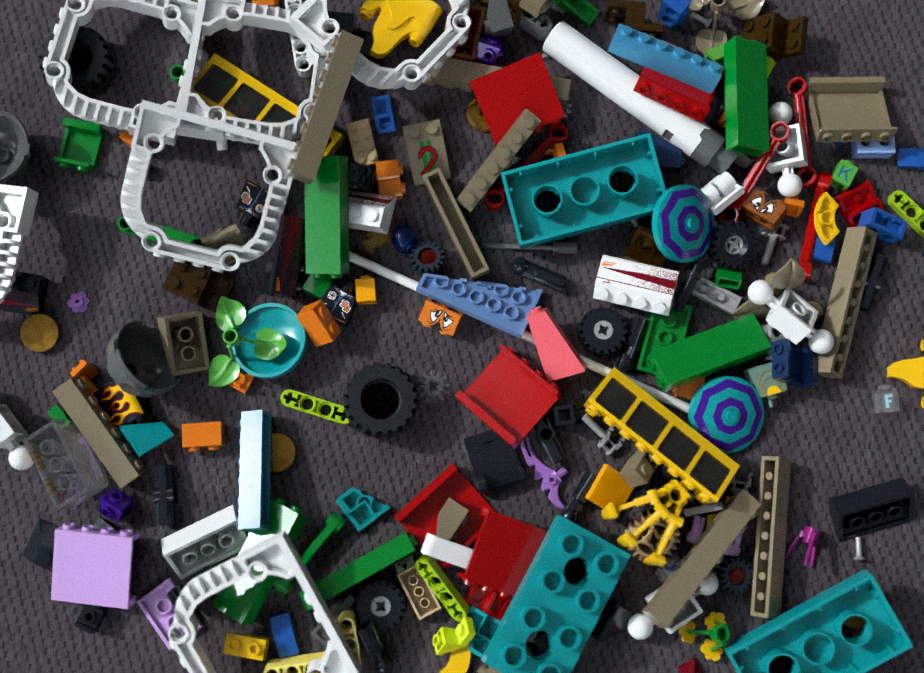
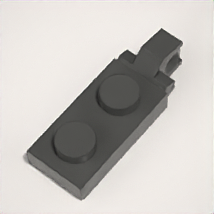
M350 594L345 601L339 599L331 607L330 612L336 623H338V617L342 611H354L351 608V605L357 599L354 595ZM319 623L311 632V635L325 647L328 641L331 640L322 623Z

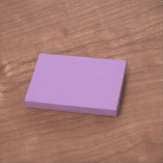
M171 577L137 601V604L169 651L172 648L168 631L174 622L175 607L167 593L176 586ZM195 614L199 623V629H201L203 627V624ZM176 628L181 633L185 632L182 628Z

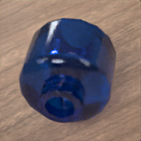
M398 226L392 231L391 243L402 254H410L412 248L415 249V245L419 242L416 233L409 226Z

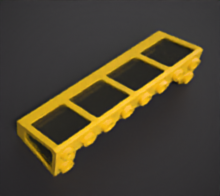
M216 53L200 70L199 77L194 80L192 93H197L205 103L207 102L209 107H222L225 109L227 116L268 123H283L297 117V105ZM332 129L323 156H333L345 138L334 129Z
M615 367L611 369L583 405L586 408L585 411L590 416L604 417L603 421L610 427L615 426L620 430L619 434L627 440H633L636 443L635 446L644 453L647 451L652 455L651 459L655 463L663 464L668 468L667 472L675 478H681L684 481L683 484L696 494L695 499L702 504L717 502L740 466Z

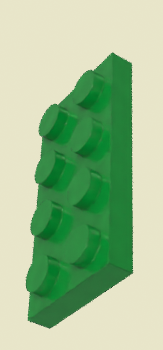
M686 305L683 313L671 307L669 316L650 313L649 324L636 367L637 371L655 375L653 370H650L648 367L647 357L652 350L685 339L693 306Z

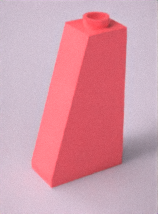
M538 306L530 309L526 317L547 382L585 372L586 365L548 308Z

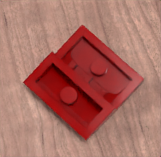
M866 180L834 197L849 227H858L863 211L873 207L885 211L881 199L876 198L871 181Z
M475 583L474 587L470 586L464 600L501 621L513 596L507 599L499 596V591L493 590L490 593L482 590V585Z

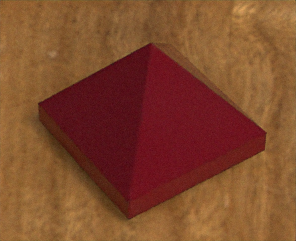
M695 657L677 667L680 673H704Z

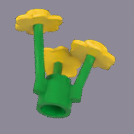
M710 612L709 616L704 619L705 625L708 626L707 630H695V623L693 621H689L679 628L682 641L689 644L694 642V637L697 635H710L712 640L706 639L704 641L705 644L700 647L707 660H720V654L723 653L721 646H726V641L730 638L728 625L724 621L725 615L721 612Z

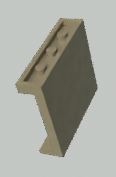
M885 76L810 77L806 95L816 142L892 141L898 128L891 127L882 91L886 83Z

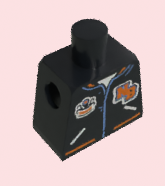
M246 180L236 207L243 214L239 224L246 228L250 227L253 220L260 223L268 194L267 189L249 180Z
M349 280L345 281L342 288L332 285L320 299L328 308L336 323L346 329L357 304L356 297L351 295L356 286Z

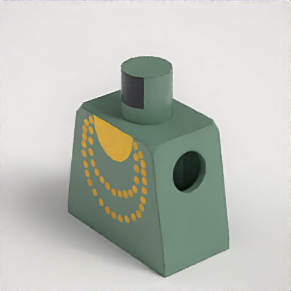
M772 362L743 371L745 378L758 391L760 398H767L770 408L781 405L778 393L787 391V384L772 379Z

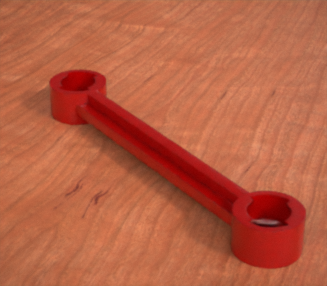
M794 77L788 82L787 90L790 96L793 97L795 124L799 123L804 130L809 165L800 167L797 175L801 177L806 171L814 174L807 183L802 182L803 187L809 188L816 184L818 176L812 168L804 100V95L807 93L808 88L803 78ZM797 82L802 83L801 90L797 91V93L791 92L790 89L793 84Z
M779 121L771 126L769 151L759 156L743 182L742 187L745 193L719 213L722 222L726 220L725 212L729 209H734L736 213L734 220H740L741 214L739 211L741 205L751 193L780 143L788 141L791 137V129L785 122ZM784 126L787 130L786 135L782 138H777L776 129Z
M562 124L553 125L549 130V137L520 167L540 162L545 157V152L548 149H552L555 144L564 143L567 140V128ZM560 129L564 132L565 137L553 138L551 134L553 130ZM503 184L497 190H490L486 194L485 203L490 210L495 211L502 208L504 198L506 197ZM497 194L501 198V203L489 204L488 198L490 195Z
M821 171L817 174L818 179L814 185V197L798 261L805 273L804 281H807L811 274V259L817 237L814 225L815 207L820 196L829 189L832 179L831 174Z

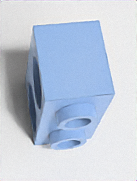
M893 137L892 141L884 142L885 146L881 145L879 141L865 142L866 146L862 145L861 142H851L852 158H890L896 153L895 137Z

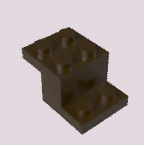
M608 0L603 22H608L611 25L622 23L657 39L658 37L661 38L663 33V25L645 23L646 2Z
M776 12L744 20L742 37L766 44V54L773 58L774 61L805 54L808 18L801 16L787 20Z
M639 225L623 259L662 268L666 257L658 249L652 230Z
M185 260L184 263L174 261L162 289L182 297L189 303L216 313L221 296L229 298L237 281L213 271L212 267L204 265V268L193 266V262Z

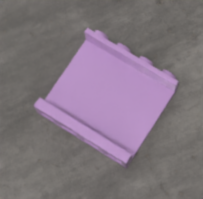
M63 523L62 526L56 528L51 600L129 609L136 603V595H130L133 541L140 537V533H133V530L130 529L115 531L112 527L98 529L94 525H83L81 527L75 526V523Z

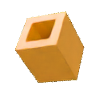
M368 275L355 279L357 304H377L375 279Z

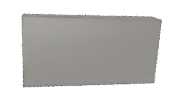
M722 502L686 508L681 511V517L724 509Z

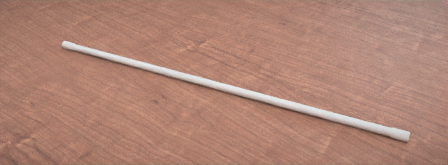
M349 251L350 262L416 291L419 282ZM525 330L521 339L535 345L532 333ZM580 355L587 369L605 377L611 371V368ZM626 376L654 399L688 414L689 403Z

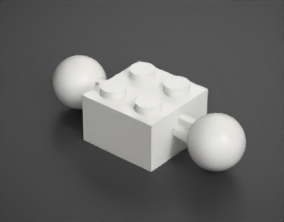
M776 102L768 110V118L772 124L779 121L787 124L793 115L791 106L785 102ZM799 123L789 125L791 137L788 141L780 143L766 166L770 174L782 171L783 176L779 179L777 187L780 194L785 197H794L802 190V180L798 175L794 174V169L809 166L804 130ZM784 126L776 129L777 138H782L787 133Z
M765 280L754 281L749 286V299L757 305L766 304L770 307L766 321L772 328L777 329L795 345L806 336L810 349L815 353L825 354L832 350L834 346L833 335L825 329L816 330L813 328L819 311L792 289L787 288L776 298L773 295L771 284Z
M0 404V448L10 451L8 459L13 468L26 470L34 462L26 446L20 445L19 442L27 437L28 433L8 406Z
M714 572L707 580L701 582L699 585L701 588L694 596L691 595L687 601L689 602L688 606L682 612L679 611L675 616L677 618L675 623L670 628H664L667 633L672 634L704 612L694 597L699 594L711 595L716 592L719 580ZM660 587L644 597L647 603H649ZM635 614L629 619L627 629L633 638L644 640L652 634L655 623L644 614Z

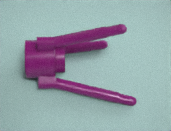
M806 526L804 531L799 530L797 537L785 552V559L799 540L803 538L802 542L809 545L804 566H807L810 560V567L813 568L821 532L809 526Z

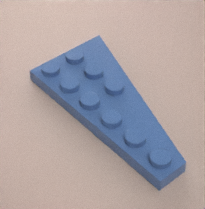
M428 273L423 274L416 288V292L520 339L528 324L526 316L530 309L536 307L543 291L541 289H536V291L528 290L526 287L520 286L519 288L508 287L506 284L478 280L477 282H472L464 278L459 280L450 279L447 276Z

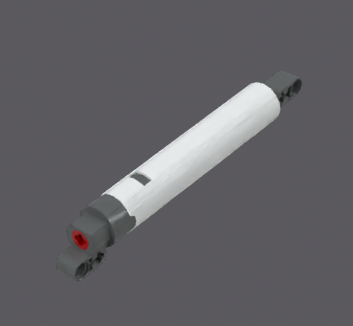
M524 9L521 10L518 20L519 26L534 38L541 41L545 40L543 44L544 52L671 144L682 149V152L704 168L708 165L719 174L726 172L733 162L742 168L748 169L759 158V156L754 157L726 151V138L706 123L694 120L633 91L640 76L564 21L559 22L552 28V20L544 13H541L536 18Z

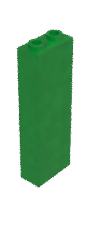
M735 36L724 43L726 151L758 157L769 151L766 44L760 43L757 40H748L741 36Z
M323 156L314 182L311 185L305 184L306 274H313V277H325V274H330L331 278H342V274L349 273L347 156Z
M753 313L652 350L647 357V364L650 370H653L658 386L662 387L663 391L666 392L762 356L772 346Z
M276 497V499L270 498V530L250 532L238 555L242 551L283 530L287 532L294 544L307 516L301 514L302 509L294 505L291 508L286 506L287 501ZM260 565L254 566L257 571L264 570ZM267 575L260 582H255L249 577L220 590L212 606L239 623L252 626L277 576Z
M405 532L321 579L315 585L324 601L415 551V545L418 543L413 534L409 535L408 532ZM303 590L298 592L307 610L312 609V605L309 606L304 598L305 592Z

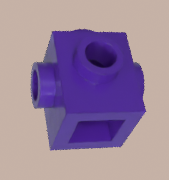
M482 36L478 42L475 59L482 61L486 65H496L498 60H502L505 50L502 49L503 42L499 41L496 37Z
M113 487L108 493L105 492L101 496L99 512L119 523L129 513L133 499Z

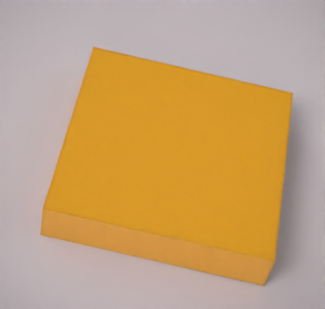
M604 464L585 498L602 509L611 502L620 506L626 503L634 487L631 488L620 476V472Z

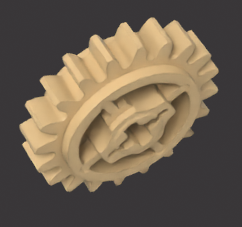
M647 510L646 516L640 512L639 519L633 516L634 524L628 523L629 529H626L625 533H633L652 515L650 510ZM660 518L636 537L638 545L628 548V550H631L632 556L637 555L641 561L644 557H649L650 554L656 551L664 530L655 525L665 528L667 524L666 519ZM676 528L662 556L664 554L671 556L670 549L677 550L675 543H680L678 537L680 535L679 529Z

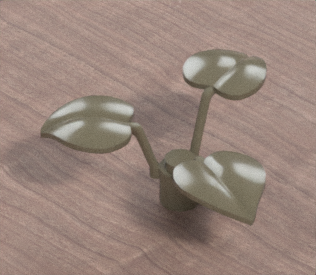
M691 0L692 2L689 7L691 11H700L703 5L708 6L710 4L711 10L715 13L713 29H703L696 36L698 50L705 56L706 50L727 42L726 33L722 30L716 31L718 13L724 11L725 5L731 11H735L738 19L748 20L755 18L759 14L765 0H731V5L729 0Z
M790 258L777 272L769 273L764 280L771 284L773 295H779L787 288L799 287L805 280V273L801 265ZM748 300L736 309L733 316L739 319L754 313L758 321L767 314L768 308L765 306L766 304L757 305ZM811 301L808 303L819 311L816 323L822 317L823 309L819 303Z

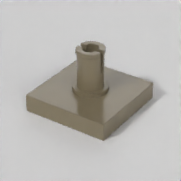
M237 224L227 228H220L215 233L201 238V243L204 247L216 250L227 244L239 246L246 244ZM227 256L225 262L229 265L236 262V259L233 256Z

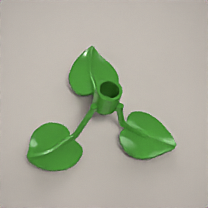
M221 296L218 302L216 322L218 327L224 331L222 338L227 343L226 347L229 350L230 358L227 355H218L212 359L209 369V386L224 387L233 383L238 378L241 368L233 361L232 346L237 347L242 341L256 344L254 352L262 360L276 358L287 347L284 336L271 328L259 330L256 333V341L243 337L240 332L236 331V326L242 325L245 322L246 309L238 301L225 296Z

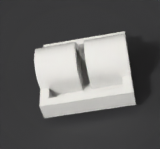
M728 172L718 175L700 189L709 199L714 215L722 212L745 193L743 187L738 185Z

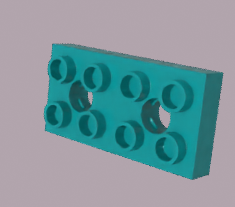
M650 133L501 172L520 250L651 216L658 199L666 191ZM616 172H626L634 179L633 186L628 192L620 193L610 186L609 181ZM551 191L558 195L561 202L554 211L542 212L535 206L534 202L541 192Z
M556 515L481 660L501 673H571L631 555L570 520ZM579 557L585 564V575L580 582L570 584L564 576V567L569 560ZM544 631L549 640L547 650L540 656H529L526 649L527 638L533 632Z
M864 569L728 643L726 646H723V649L737 673H769L770 662L780 655L792 658L789 673H865L912 648L913 644L873 575ZM851 616L862 617L864 622L862 632L854 638L843 637L841 632L843 622Z

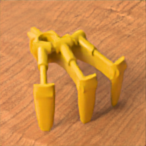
M690 472V476L698 482L697 476ZM671 480L669 484L659 488L658 491L657 489L649 490L647 495L617 506L616 503L613 504V502L608 503L601 510L603 519L612 520L618 518V515H620L619 511L633 506L638 507L647 503L654 505L655 512L633 533L626 532L617 539V543L625 548L636 547L638 545L636 537L660 518L666 519L667 524L655 552L642 560L644 564L662 567L667 563L662 554L668 541L672 539L676 528L682 527L684 519L679 517V514L683 510L682 507L691 499V495L688 493L690 489L683 484V480L680 482ZM671 492L677 495L676 501L671 498Z

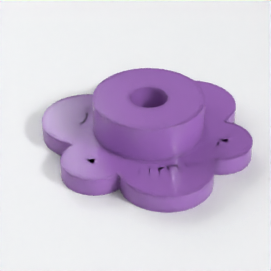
M81 291L77 294L73 293L67 305L72 308L73 312H85L90 300L86 298L85 292Z

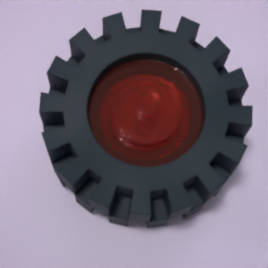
M422 241L420 246L416 244L415 249L412 248L410 253V263L413 272L416 271L418 276L421 273V277L424 273L437 275V272L441 273L442 268H444V251L441 250V246H436L435 242L431 245L430 241H427V244H424V241Z
M726 556L727 558H724L718 564L719 568L714 569L717 572L719 588L733 594L744 593L743 590L747 591L749 589L747 584L752 585L753 583L749 581L750 578L753 579V575L750 574V572H753V569L749 568L750 564L742 558Z

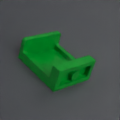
M64 117L62 125L66 129L59 156H54L53 160L62 169L70 170L71 167L76 168L81 173L95 172L106 130L101 124Z

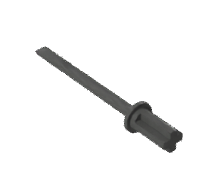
M553 241V245L540 244L521 250H553V255L555 253L576 254L577 243ZM481 243V249L520 250L519 244Z

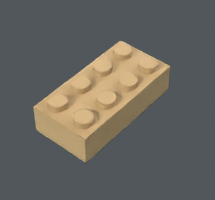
M369 119L346 123L354 161L369 168L376 166L375 162H379Z
M415 565L397 574L419 620L442 608L436 595L419 574Z

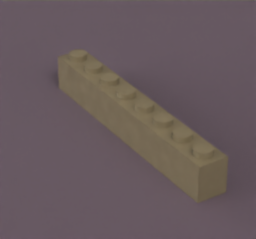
M342 30L339 35L335 34L331 46H334L332 53L329 52L326 57V70L323 69L319 76L321 81L320 87L315 88L312 98H315L314 104L309 105L306 113L309 118L307 123L304 122L300 129L302 134L301 140H297L293 149L296 152L295 157L290 159L287 169L290 170L288 177L311 185L315 180L364 39L345 30Z
M445 58L441 68L438 71L434 70L431 73L430 79L425 84L431 86L439 84L444 88L452 89L455 87L460 88L462 91L470 92L471 90L473 91L469 84L470 81L503 67ZM550 76L561 106L566 107L571 79Z
M867 226L847 227L822 325V329L829 331L834 337L832 350L825 354H818V375L822 377L840 379L843 377L878 234Z
M762 456L758 500L761 506L758 508L759 513L757 515L750 615L763 618H776L781 615L791 459L783 457Z
M744 488L735 491L724 505V509L717 514L642 610V613L659 628H670L677 619L675 616L678 612H682L688 606L689 602L687 601L691 595L694 596L701 588L699 586L701 582L711 576L713 573L711 569L715 564L718 565L724 559L723 554L725 551L730 550L735 545V538L738 534L741 535L748 526L746 524L748 521L753 520L758 515V508L761 506V503Z

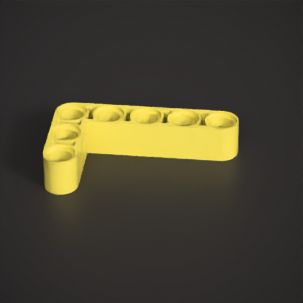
M344 610L338 617L337 625L346 640L352 639L355 641L354 643H348L361 666L362 650L360 637L356 629L358 627L357 618L353 611ZM349 620L352 623L349 625H345L342 623V621ZM325 651L289 656L282 659H271L266 663L264 673H270L269 670H276L278 673H307L310 661L321 659ZM289 667H296L298 670L292 671ZM319 670L313 671V673H321Z

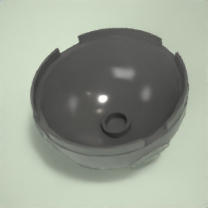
M0 110V184H5L18 179L30 165L33 144L23 123L12 114Z
M132 321L121 327L111 337L106 349L107 371L114 382L128 394L140 397L161 395L177 385L181 375H171L160 338L159 328L156 326L150 328L142 325L143 321Z

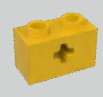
M230 631L226 635L223 654L263 661L267 657L270 638Z

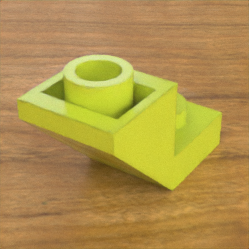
M464 617L456 628L442 626L433 637L436 655H443L468 645L476 635L472 617Z

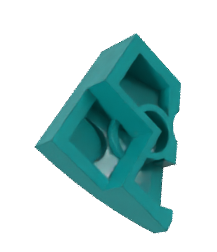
M164 422L121 425L118 427L139 458L171 440L174 436Z
M354 487L336 500L337 505L358 533L390 509L389 505H384L374 500L373 497L362 494L360 490Z
M472 606L470 612L476 635L469 642V651L482 658L501 621Z

